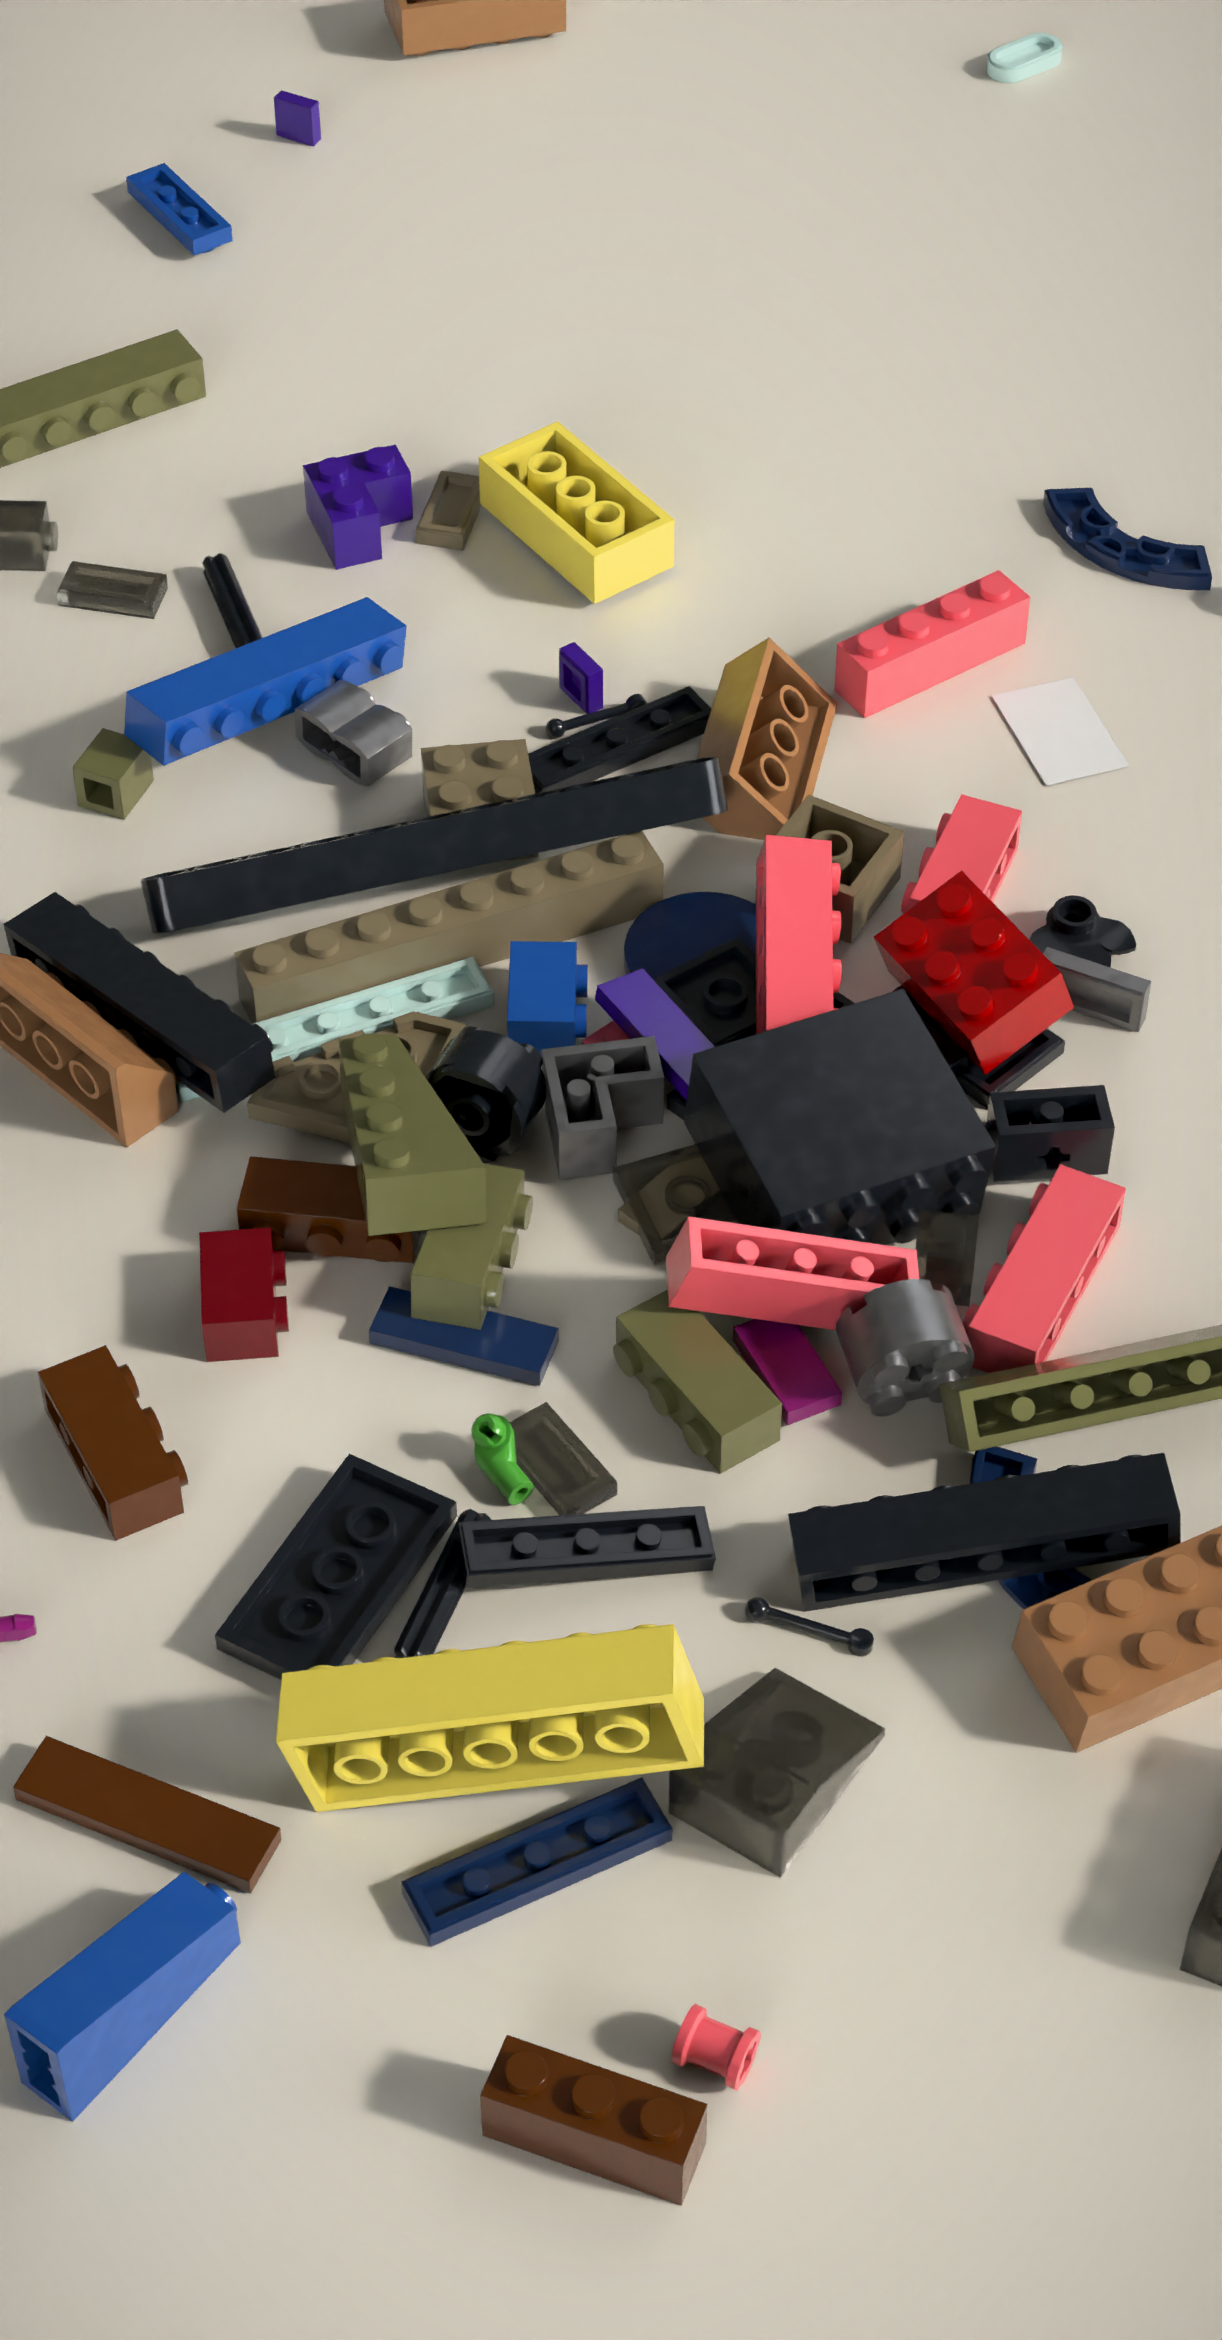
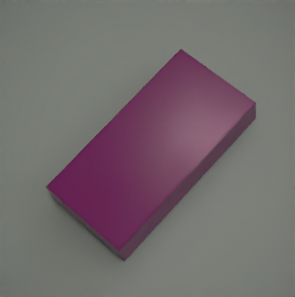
M752 1319L733 1327V1341L753 1372L781 1401V1417L787 1426L841 1405V1389L799 1325Z

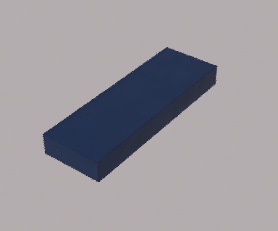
M389 1286L370 1326L369 1340L370 1344L540 1386L559 1342V1328L488 1310L481 1330L411 1318V1291Z

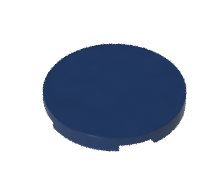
M718 892L684 893L655 903L635 919L627 932L624 944L625 973L629 974L643 968L654 979L737 937L756 955V904L734 895Z

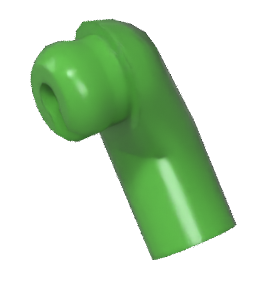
M491 1413L482 1414L476 1418L471 1428L472 1438L475 1441L474 1453L476 1463L510 1505L520 1504L532 1494L534 1484L517 1465L514 1430L509 1421L503 1416Z

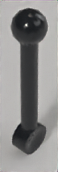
M634 694L626 700V703L564 721L553 718L548 721L545 729L550 737L560 738L567 730L619 716L643 706L647 702L641 694Z
M759 1597L750 1599L745 1606L746 1615L753 1622H762L768 1619L847 1644L849 1651L855 1656H867L873 1649V1634L866 1629L858 1628L850 1633L771 1608L765 1599Z

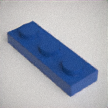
M165 163L126 177L128 193L194 256L210 252L218 246L233 241L231 225Z

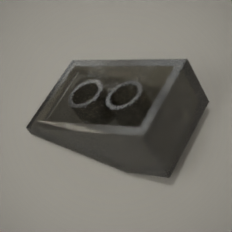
M773 1668L705 1723L704 1767L669 1771L668 1813L781 1878L883 1739L885 1728L783 1671Z

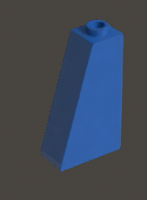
M183 1872L13 2004L4 2016L21 2083L73 2122L241 1943L236 1915L237 1907L232 1898L219 1886L213 1883H207L204 1886L186 1872Z

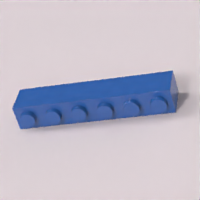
M365 597L126 691L124 735L161 765L165 766L294 713L295 708L339 680H345L359 686L401 669L403 666L407 625L370 598Z

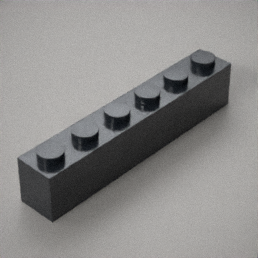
M53 892L3 924L12 956L28 959L46 974L50 972L56 975L70 993L81 1001L86 1000L92 1003L102 1018L118 1030L124 1029L128 1031L136 1040L138 1046L155 1059L159 1057L165 1060L173 1069L177 1081L223 1113L276 1078L271 1055L273 1044L262 1027L257 1024L251 1025L232 1012L224 1001L220 999L214 1000L198 989L187 976H179L161 964L154 954L149 951L143 952L127 941L117 929L113 927L108 928L93 918L83 906L79 904L74 905L58 893Z
M1165 1453L1145 1456L1128 1455L1119 1460L1084 1466L1066 1465L1053 1471L1023 1476L1005 1475L992 1481L961 1486L943 1485L931 1491L900 1496L882 1495L874 1497L869 1501L833 1507L825 1505L815 1506L807 1511L788 1514L804 1612L1150 1556L1181 1543V1514Z

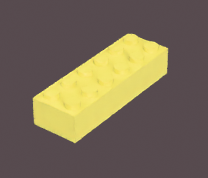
M643 1624L630 1630L598 1634L580 1632L571 1634L566 1638L534 1642L509 1641L501 1646L470 1650L445 1649L430 1655L406 1658L381 1657L367 1663L335 1667L317 1665L308 1670L282 1673L276 1743L315 1811L323 1812L704 1767V1697L674 1624L662 1626Z

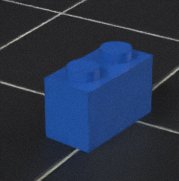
M510 941L507 1037L519 1044L526 1043L533 1046L540 1054L541 1049L574 1046L576 1038H586L587 1004H577V998H587L588 965L577 964V942Z

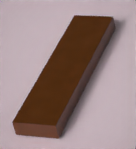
M45 1736L13 1786L15 1798L18 1801L250 1894L282 1840L280 1827L49 1736Z

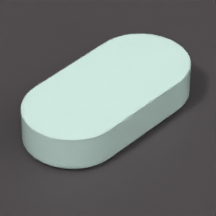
M1030 34L992 50L987 57L986 72L990 78L999 82L1015 83L1056 67L1061 62L1062 43L1051 34Z

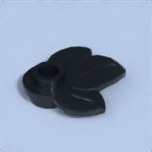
M1075 895L1060 898L1049 910L1046 917V925L1034 931L1030 937V941L1042 953H1044L1046 947L1107 967H1111V955L1127 954L1136 950L1134 935L1125 924L1118 920L1100 917L1095 905L1090 900Z

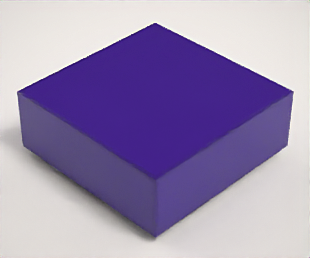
M281 90L274 97L276 135L314 147L321 140L319 101Z
M575 642L559 648V688L587 714L603 709V669Z

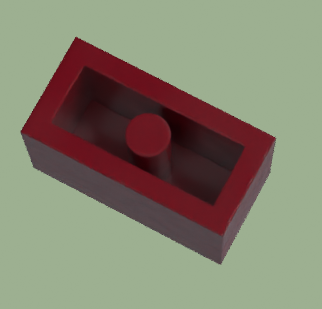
M271 1227L199 1232L201 1318L206 1361L279 1357L278 1333L289 1332L287 1296L276 1297V1287L287 1286L285 1251H273Z

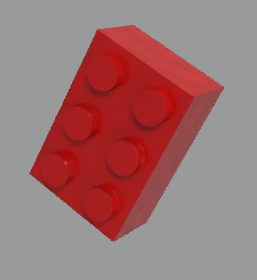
M962 870L873 936L889 973L960 1048L968 1053L971 1061L985 1075L1074 1008L1062 973Z

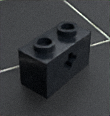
M1104 1085L990 1093L986 1130L996 1145L991 1167L994 1182L1053 1178L1060 1164L1089 1175L1108 1174L1115 1126Z

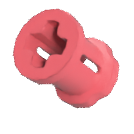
M694 2004L684 2018L677 2034L671 2054V2062L680 2067L685 2066L689 2062L724 2077L725 2085L737 2091L750 2071L760 2042L761 2032L751 2027L744 2032L708 2017L705 2007Z

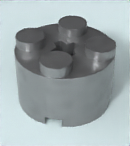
M908 1279L893 1282L865 1294L864 1298L867 1305L853 1316L850 1307L840 1315L836 1324L839 1342L858 1395L865 1403L869 1404L871 1412L875 1416L892 1415L900 1411L907 1401L929 1397L932 1402L942 1403L939 1384L963 1379L973 1366L974 1353L952 1294L944 1285H942V1291L934 1290L930 1280Z

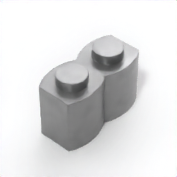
M337 681L295 708L297 739L314 755L321 759L332 761L346 777L357 784L369 786L412 757V728L408 720L399 712H394L383 705H376L367 690L357 687L348 681Z

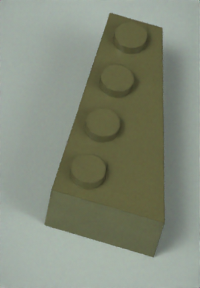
M368 1033L354 1038L338 1039L341 1095L368 1236L486 1224V1167L396 1033L384 1035Z

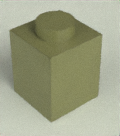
M105 728L101 729L72 767L78 806L125 820L154 781L151 756L124 734Z

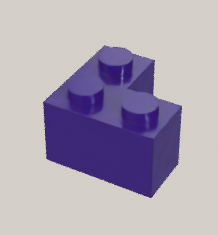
M396 444L386 447H374L368 451L342 457H330L320 462L303 465L306 512L335 570L382 559L380 527L413 519L411 472Z

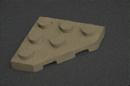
M413 1011L393 1018V1027L374 1034L396 1033L426 1077L446 1045L458 1035L460 1030L466 1027V1024ZM363 1030L321 1044V1053L293 1062L290 1056L273 1061L276 1078L251 1095L247 1102L249 1118L351 1143L341 1095L338 1039L358 1037L365 1034Z

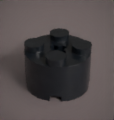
M473 1026L464 1027L457 1036L450 1040L425 1077L483 1163L495 1162L499 1155L506 1153L510 1155L514 1152L546 1101V1080L541 1069L543 1058L540 1052L529 1044H519L499 1033L481 1030Z

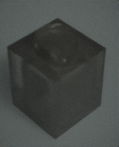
M0 500V570L46 571L49 552L57 551L58 526L57 522L49 521L47 502Z
M919 1210L915 1247L919 1278L930 1280L934 1290L942 1291V1285L950 1290L955 1305L969 1307L979 1216Z

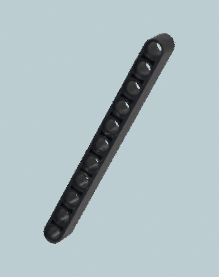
M707 757L161 873L143 878L140 881L152 933L159 934L708 817L728 811V805L718 757Z

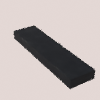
M688 686L528 753L535 794L592 782L700 736L705 732L712 708Z
M705 1506L458 1522L456 1531L465 1588L711 1571L716 1560Z

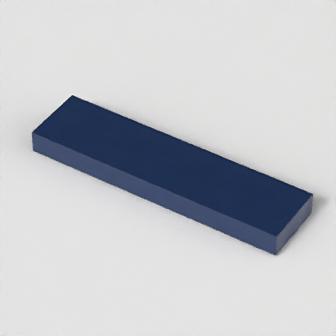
M641 1777L401 1881L402 1894L428 1944L432 1947L672 1841L673 1828Z

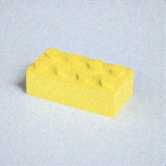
M558 421L479 456L480 504L592 603L596 604L674 567V519Z

